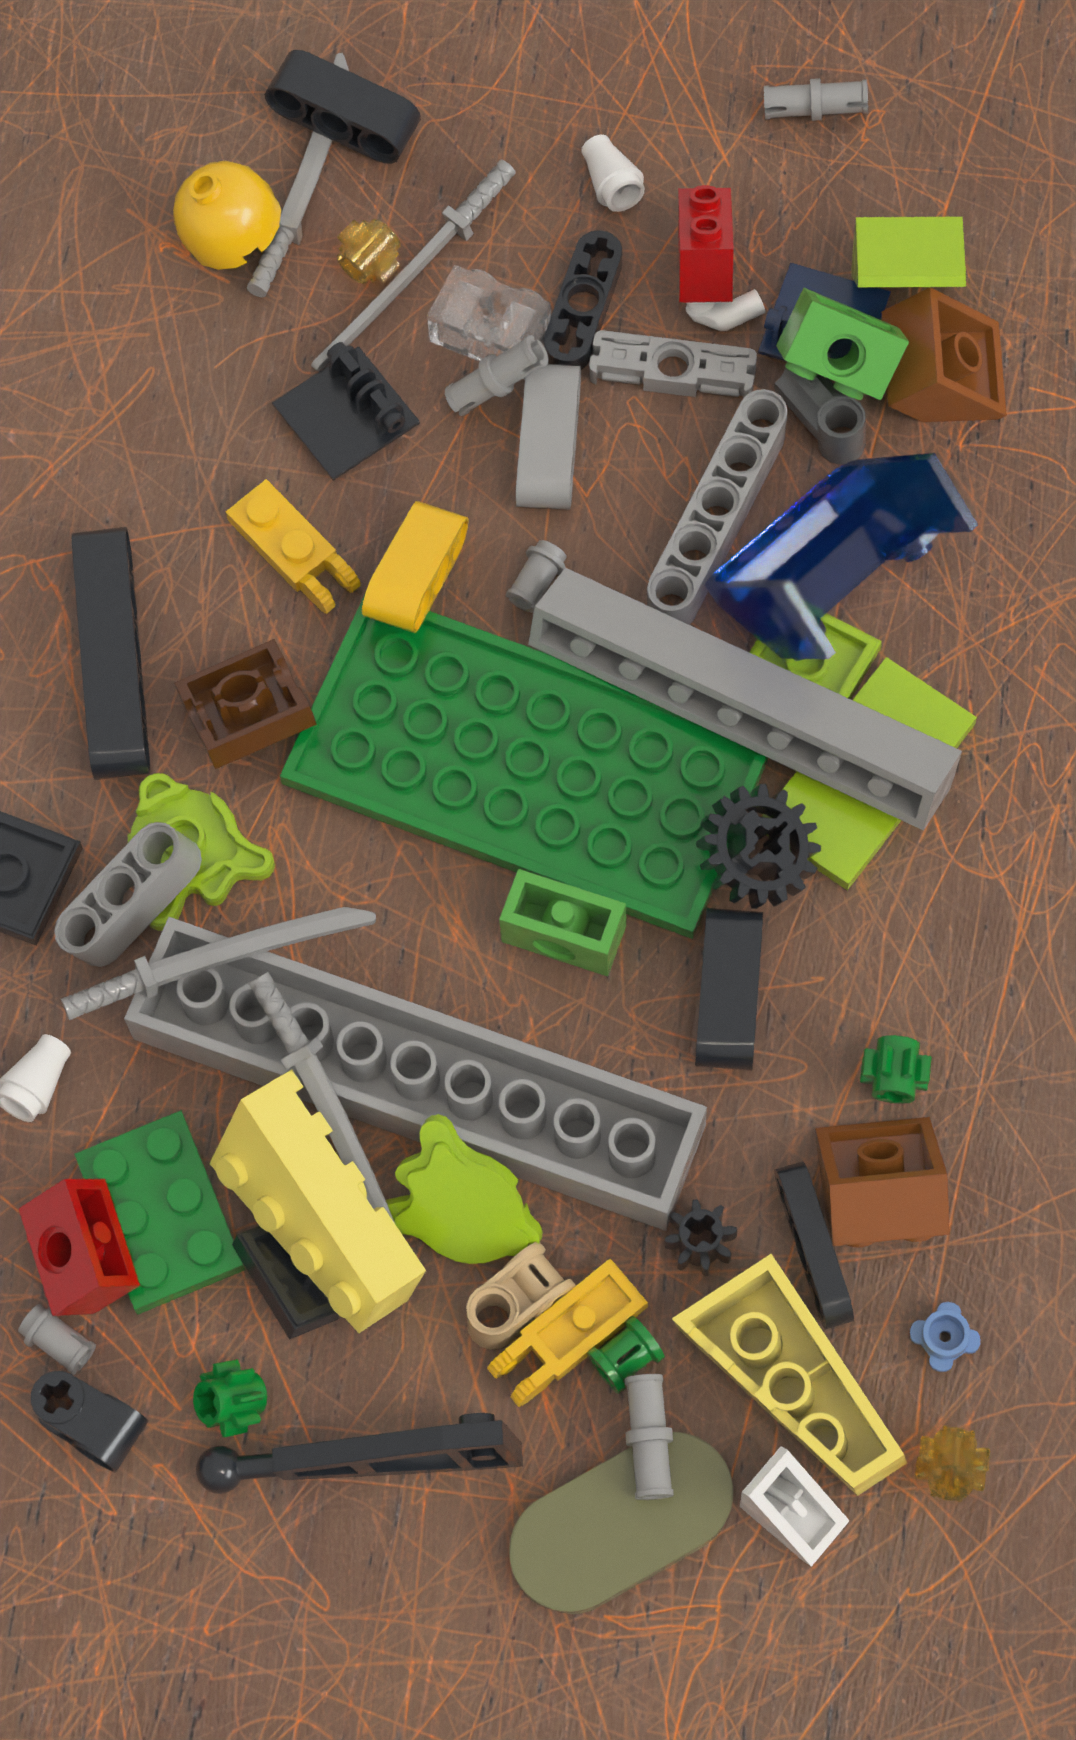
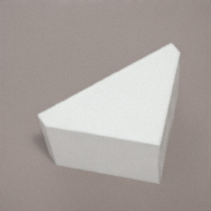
M780 1446L741 1494L740 1508L811 1567L849 1522L848 1518L794 1456L782 1446Z

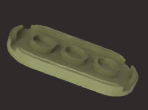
M673 1432V1442L668 1443L671 1487L674 1493L672 1497L654 1500L635 1499L636 1482L632 1446L541 1497L521 1514L511 1534L509 1558L518 1586L532 1602L544 1608L567 1614L586 1613L602 1606L703 1548L721 1532L733 1502L731 1474L721 1455L710 1444L696 1436Z

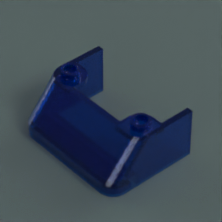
M935 453L853 460L838 467L824 477L720 567L707 580L705 587L721 609L781 659H794L795 661L803 659H829L836 651L825 636L826 627L820 618L886 560H899L903 558L905 562L915 561L932 549L933 543L931 541L938 534L971 532L978 526V523Z

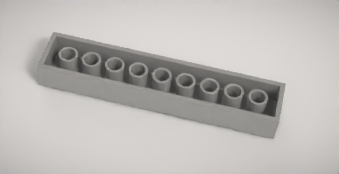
M168 917L148 964L228 937ZM268 951L219 965L158 986V995L147 998L145 991L139 992L134 995L124 1017L134 1040L262 1086L293 1070L303 1085V1088L296 1092L301 1100L314 1104L295 1066L286 1069L281 1061L288 1052L272 1023L269 1021L266 1012H264V1008L261 1007L255 993L248 984L255 978L269 972L308 1041L318 1037L323 1048L317 1051L316 1055L348 1117L420 1142L419 1132L424 1121L431 1115L440 1114L446 1116L452 1122L458 1136L468 1147L476 1152L492 1157L506 1166L517 1178L667 1231L670 1223V1214L674 1212L706 1127V1106Z

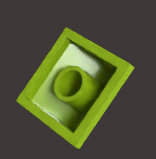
M856 217L851 276L857 287H966L963 217Z

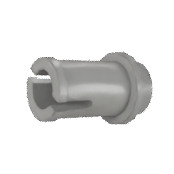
M539 540L536 546H529L526 551L528 560L512 587L506 592V597L509 598L511 603L530 613H534L535 605L546 593L555 576L560 575L566 568L564 561L567 556L564 551L545 540Z
M41 1304L36 1305L27 1314L18 1329V1332L25 1337L24 1344L27 1347L36 1345L68 1369V1372L72 1375H75L77 1371L83 1368L96 1348L94 1342L87 1340L57 1316H52L50 1307L46 1309Z

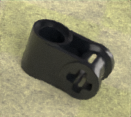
M51 1371L42 1375L35 1382L31 1391L32 1408L41 1425L47 1431L71 1444L88 1459L114 1473L117 1472L148 1423V1420L131 1406L109 1394H103L64 1371ZM68 1392L72 1407L69 1410L59 1407L53 1413L48 1400L52 1396L61 1399Z

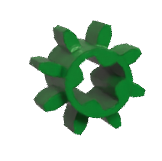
M897 1035L879 1037L876 1050L864 1049L860 1082L872 1084L871 1095L879 1101L896 1104L913 1102L916 1089L923 1091L928 1089L932 1057L919 1055L920 1043L915 1039Z
M238 1359L214 1363L211 1372L200 1374L201 1382L194 1389L193 1405L197 1417L207 1428L220 1426L222 1437H229L247 1433L248 1425L260 1423L261 1418L259 1415L265 1410L267 1405V1390L264 1381L253 1368L241 1370Z

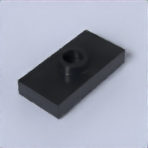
M258 1226L236 1235L232 1244L233 1248L289 1340L339 1319L340 1316L333 1310L325 1294L308 1275L303 1274L296 1268L291 1256L270 1232Z

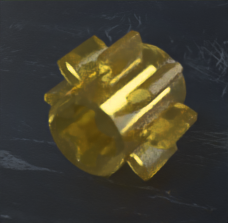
M372 219L369 223L363 220L360 224L353 220L337 236L338 240L342 243L338 248L341 252L337 255V261L341 268L358 283L365 284L368 280L374 282L377 278L384 283L401 266L395 259L399 255L397 250L401 247L400 241L396 234L378 219Z
M943 1426V1429L937 1432L933 1439L926 1436L921 1438L919 1457H917L915 1478L919 1480L928 1479V1485L931 1490L930 1496H937L948 1501L962 1502L973 1489L982 1492L985 1490L986 1471L989 1470L991 1451L989 1448H977L975 1431L971 1430L968 1432L958 1427Z

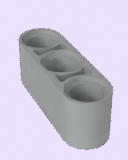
M547 364V366L539 368L525 377L516 480V507L571 509L580 402L581 366Z
M155 822L142 828L61 913L54 929L55 940L60 948L91 966L102 967L115 961L195 877L202 861L201 851L197 844L166 823ZM171 845H174L169 859L161 863L164 851ZM134 886L135 889L132 897L125 904H122L124 894L129 888ZM95 926L93 938L84 945L85 935Z

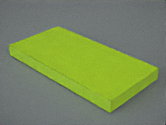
M887 657L853 699V701L938 739L956 749L974 727L977 719L976 716ZM798 771L783 788L788 792L786 805L792 809L801 803L805 805L806 808L799 817L803 824L816 823L817 829L807 835L808 842L821 845V851L807 858V860L813 863L819 872L847 891L901 822L900 819ZM764 814L761 816V817H764V818H771V817H769V816H767V815H764Z

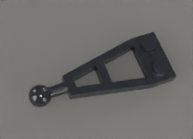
M470 1413L459 1416V1424L272 1448V1453L239 1456L232 1448L214 1446L204 1451L199 1457L196 1465V1475L199 1483L207 1491L223 1494L236 1488L241 1480L280 1477L282 1480H304L523 1466L522 1442L502 1420L495 1421L494 1414Z

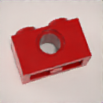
M701 185L695 188H678L679 303L733 302L734 246L731 188H716L710 185Z
M63 1179L18 1208L52 1316L95 1314L140 1286L105 1179Z

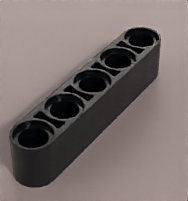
M127 527L72 533V554L87 741L92 775L94 780L150 774V754L135 582Z

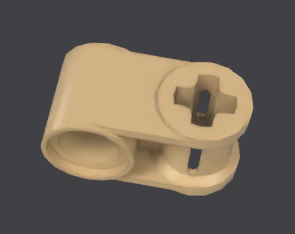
M534 1242L524 1248L501 1271L470 1295L466 1306L467 1329L471 1339L480 1347L492 1350L501 1349L509 1345L520 1335L522 1329L576 1286L571 1279L564 1280L545 1258L544 1253L546 1249L541 1243ZM488 1306H498L507 1312L509 1319L499 1327L490 1328L481 1324L477 1319V1315Z

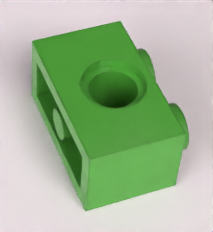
M803 288L776 347L783 359L787 361L785 367L791 372L809 380H814L817 374L835 381L833 387L836 390L857 400H862L864 394L881 400L909 341L900 328L807 288ZM843 338L852 340V347L847 355L838 359L827 357L828 349L833 342Z
M518 869L499 918L501 941L608 976L626 929V903Z

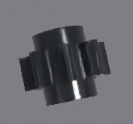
M694 1199L691 1212L684 1217L675 1212L670 1214V1223L679 1231V1234H671L665 1237L664 1246L665 1249L670 1250L679 1248L680 1256L677 1269L681 1271L690 1263L700 1266L703 1276H708L710 1264L716 1259L723 1263H730L732 1254L727 1247L722 1245V1242L734 1240L737 1237V1227L722 1226L721 1220L724 1211L722 1205H719L711 1212L701 1209L699 1201ZM704 1229L711 1232L710 1244L705 1241L700 1242L697 1247L690 1244L691 1232L697 1235L701 1234Z

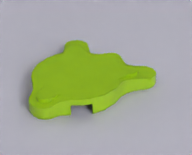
M163 773L151 774L141 782L139 786L140 802L136 809L137 817L132 825L131 833L127 835L128 842L148 824L155 822L166 823L197 844L201 851L202 861L195 877L149 924L151 928L157 931H163L168 917L179 919L185 900L190 894H199L208 905L218 906L223 903L232 886L237 881L244 879L264 880L271 876L275 868L273 855L268 849L252 844L242 836L237 828L234 815L224 800L213 792H210L211 795L202 791L191 790L188 785L177 783ZM171 845L164 851L161 863L169 859L174 845Z
M436 1114L428 1117L419 1132L421 1152L403 1159L395 1171L396 1179L409 1189L410 1195L385 1200L395 1225L401 1234L419 1238L437 1253L456 1262L467 1264L487 1263L506 1256H516L534 1242L539 1244L542 1239V1228L530 1214L528 1204L525 1203L523 1205L522 1198L516 1189L518 1183L516 1176L506 1166L492 1157L476 1152L468 1147L458 1136L452 1122L446 1116Z

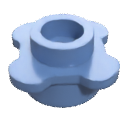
M952 1302L941 1303L937 1311L932 1313L926 1321L917 1320L910 1328L911 1341L924 1348L930 1357V1367L938 1372L949 1371L953 1366L954 1360L964 1353H975L980 1346L979 1333L970 1329L967 1320L961 1315V1309ZM940 1333H949L951 1339L948 1342L941 1341L939 1338Z

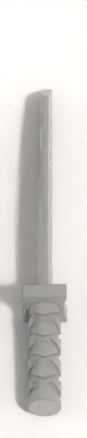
M343 53L336 54L334 64L349 71ZM314 131L281 212L279 229L270 245L265 249V253L262 254L259 266L256 267L253 278L250 279L247 285L248 291L257 297L266 296L271 286L270 283L273 282L276 271L279 270L283 261L282 258L285 257L289 249L288 246L292 242L299 245L303 238L301 221L332 143L331 139Z
M501 159L497 166L492 168L487 177L479 183L477 188L469 194L467 200H464L456 210L449 205L442 212L445 225L369 306L312 362L311 367L317 371L327 367L330 361L327 357L328 350L339 342L349 346L456 234L466 241L469 240L474 234L470 227L472 221L480 215L482 209L488 206L492 198L496 197L502 187L516 174L509 163Z
M342 907L209 943L148 964L146 957L143 956L134 960L135 970L127 972L122 976L114 977L109 981L107 980L106 983L102 982L89 989H84L61 999L68 1019L72 1020L84 1013L92 1012L97 1008L132 996L133 993L137 994L145 991L147 998L158 995V986L219 965L313 938L373 925L376 922V914L370 911Z
M269 972L262 974L248 984L255 993L261 1007L264 1008V1012H266L269 1021L272 1023L288 1052L281 1061L286 1069L295 1066L317 1111L321 1112L333 1130L329 1135L342 1163L347 1165L353 1161L365 1178L363 1183L367 1192V1200L372 1208L384 1207L393 1220L368 1159L316 1055V1052L323 1048L318 1037L308 1041Z

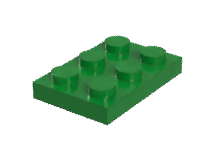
M182 1110L74 1154L84 1179L106 1180L140 1283L139 1287L128 1293L137 1315L245 1271L241 1259L232 1246L233 1237Z

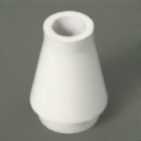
M596 135L587 140L582 147V155L587 162L598 202L615 212L625 211L636 205L641 200L645 190L643 173L611 143L606 135Z
M42 1035L37 1044L0 1078V1107L12 1116L26 1122H32L38 1114L46 1113L64 1064L71 1055L68 1046L51 1035Z

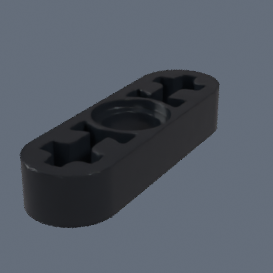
M596 230L588 232L576 244L544 336V348L548 355V364L581 366L582 370L590 362V357L593 354L594 335L602 328L622 270L621 243L616 236L607 231ZM598 251H604L607 253V258H603L600 261L597 278L591 276V257H595ZM579 292L591 293L599 301L596 307L585 312L573 309L568 302L573 295ZM570 326L577 328L576 347H572L568 354L561 353L560 346L566 344L570 333Z
M802 1161L775 1169L774 1174L780 1199L818 1316L824 1329L853 1322L854 1313L850 1296L805 1163Z

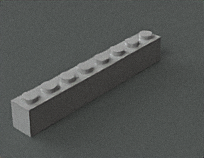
M568 568L562 571L534 607L528 645L923 831L951 788L962 753L961 750Z

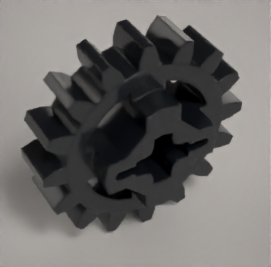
M766 784L758 785L751 791V794H749L744 786L738 787L730 793V799L723 796L712 805L716 814L710 813L700 823L706 831L710 832L709 835H705L696 841L697 848L709 851L710 857L700 864L701 870L715 869L718 876L714 879L711 886L714 890L726 884L731 887L729 901L734 904L744 898L745 895H749L751 909H757L766 904L767 898L773 907L778 906L788 900L787 893L795 896L803 891L806 886L801 878L807 879L817 871V867L807 860V858L821 851V845L808 842L807 835L817 829L816 823L803 824L799 817L803 814L806 808L805 805L801 803L792 809L786 805L788 792L784 789L772 798H769ZM757 813L767 815L771 818L759 817ZM768 834L769 838L762 844L763 848L760 852L749 858L748 855L755 849L754 845L757 841ZM745 874L758 875L762 881L750 878Z

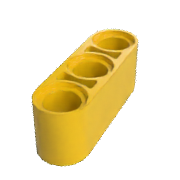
M415 501L369 582L363 600L362 615L416 633L462 550L469 525L468 517Z

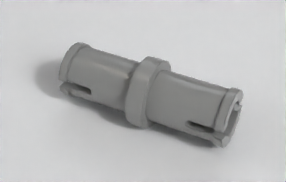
M820 78L810 79V84L771 87L766 85L764 86L765 120L779 117L811 116L812 121L822 120V115L868 114L867 79L854 82L821 83Z
M528 335L521 342L499 356L488 355L479 362L478 369L445 388L448 404L455 413L459 411L460 416H465L471 410L494 396H506L512 392L516 382L539 368L547 366L548 355L544 346L538 339L535 340L534 336Z
M661 1374L634 1375L625 1379L628 1390L631 1430L625 1432L626 1445L633 1448L636 1482L635 1499L654 1500L674 1496L671 1487L668 1443L673 1442L672 1428L666 1427L662 1387L663 1375Z

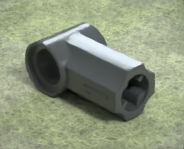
M785 368L782 376L775 382V392L783 398L790 410L818 440V448L822 456L829 462L836 464H848L857 460L863 454L866 446L865 410L861 403L854 398L844 396L836 390L829 378L817 374L814 380H809ZM837 427L851 429L847 433H836L832 430Z

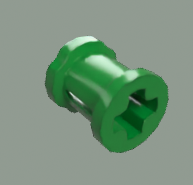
M634 1316L626 1320V1329L600 1349L593 1347L587 1352V1356L596 1371L618 1395L626 1389L625 1379L627 1377L635 1375L651 1361L658 1364L665 1358L662 1349L654 1337ZM633 1347L635 1348L634 1351H632L630 1354H628L625 1358H623L620 1362L617 1363V1360L620 1357L626 1354Z

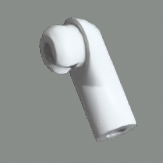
M755 289L734 298L733 302L686 303V312L694 322L719 331H728L765 313L763 302Z

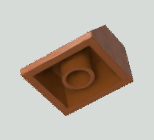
M931 287L881 312L882 321L900 328L909 341L886 389L889 407L921 422L999 420L1007 416L998 321Z
M930 1117L815 1128L825 1214L833 1246L847 1245L861 1248L869 1246L874 1242L902 1239L911 1242H921L933 1236L950 1235L947 1171Z

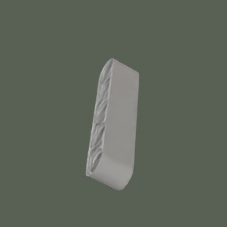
M766 389L755 390L747 394L741 401L649 579L647 606L689 625L694 621L784 444L787 406L783 398L774 391ZM764 419L770 421L773 425L762 428L753 425L751 422ZM741 462L746 463L752 468L747 471H735L728 466ZM713 506H720L726 508L729 512L716 516L709 514L705 510ZM690 550H698L707 556L701 560L694 561L685 558L683 554ZM673 594L681 597L684 601L678 605L670 606L663 604L659 599L665 595Z

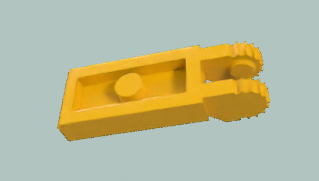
M267 479L226 511L230 524L296 592L301 590L324 614H327L336 607L329 590L316 579L325 569L336 579L340 586L350 593H353L361 586L362 583L358 575L337 554L336 549Z
M609 1259L520 1331L521 1337L494 1358L487 1369L497 1379L511 1372L531 1350L544 1365L530 1377L522 1380L510 1396L518 1407L523 1406L542 1392L554 1379L559 1381L588 1357L587 1352L593 1347L598 1349L624 1328L626 1320L641 1314L648 1308V1302L617 1265Z

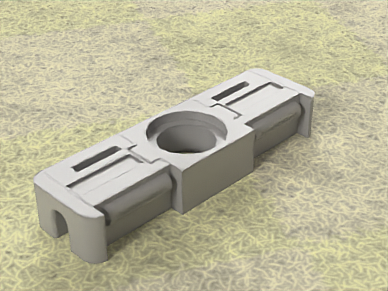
M600 330L595 333L593 339V355L590 357L589 363L590 381L596 385L597 378H602V380L638 385L643 383V391L696 397L697 390H700L703 393L736 397L740 395L744 399L747 394L753 392L757 353L751 348ZM667 357H678L686 362L688 368L682 375L670 377L664 375L659 370L658 365Z

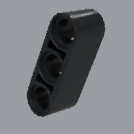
M292 50L288 53L264 94L269 107L282 117L384 164L397 162L421 120L417 107L403 96L303 50Z
M707 908L695 1059L696 1067L749 1071L753 1069L763 912Z

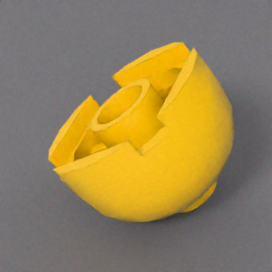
M230 161L211 162L196 169L180 186L175 196L173 221L182 244L203 266L217 270L237 268L247 263L243 257L250 254L256 248L262 253L270 245L279 229L281 216L279 202L268 183L249 166Z

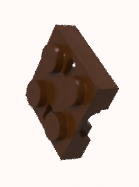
M275 639L174 683L182 704L215 769L317 725L311 707L301 688L297 687Z

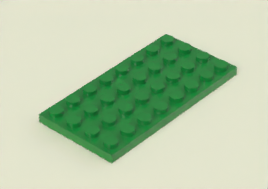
M363 597L312 705L311 710L317 725L299 733L280 774L281 783L517 873L518 869L626 903L627 915L693 939L714 890L711 885L718 876L715 869L701 870L700 864L708 859L710 854L709 851L697 848L696 841L705 835H709L710 832L706 831L700 823L710 813L716 814L712 807L716 801L723 796L730 799V793L738 787L744 786L749 794H751V791L758 785L768 757L549 654L432 611L427 613L416 633L362 615Z

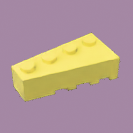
M290 1070L240 1100L209 1164L216 1171L222 1184L233 1190L251 1210L259 1226L265 1231L270 1232L287 1251L296 1268L303 1274L308 1275L325 1294L333 1310L339 1316L345 1318L358 1333H361L406 1303L426 1270L385 1208H372L367 1200V1192L363 1183L365 1178L353 1161L347 1165L342 1163L325 1137L333 1130L320 1111L312 1116L296 1094V1092L303 1088V1085L293 1070Z
M772 1254L672 1318L677 1328L857 1496L907 1464L904 1453Z

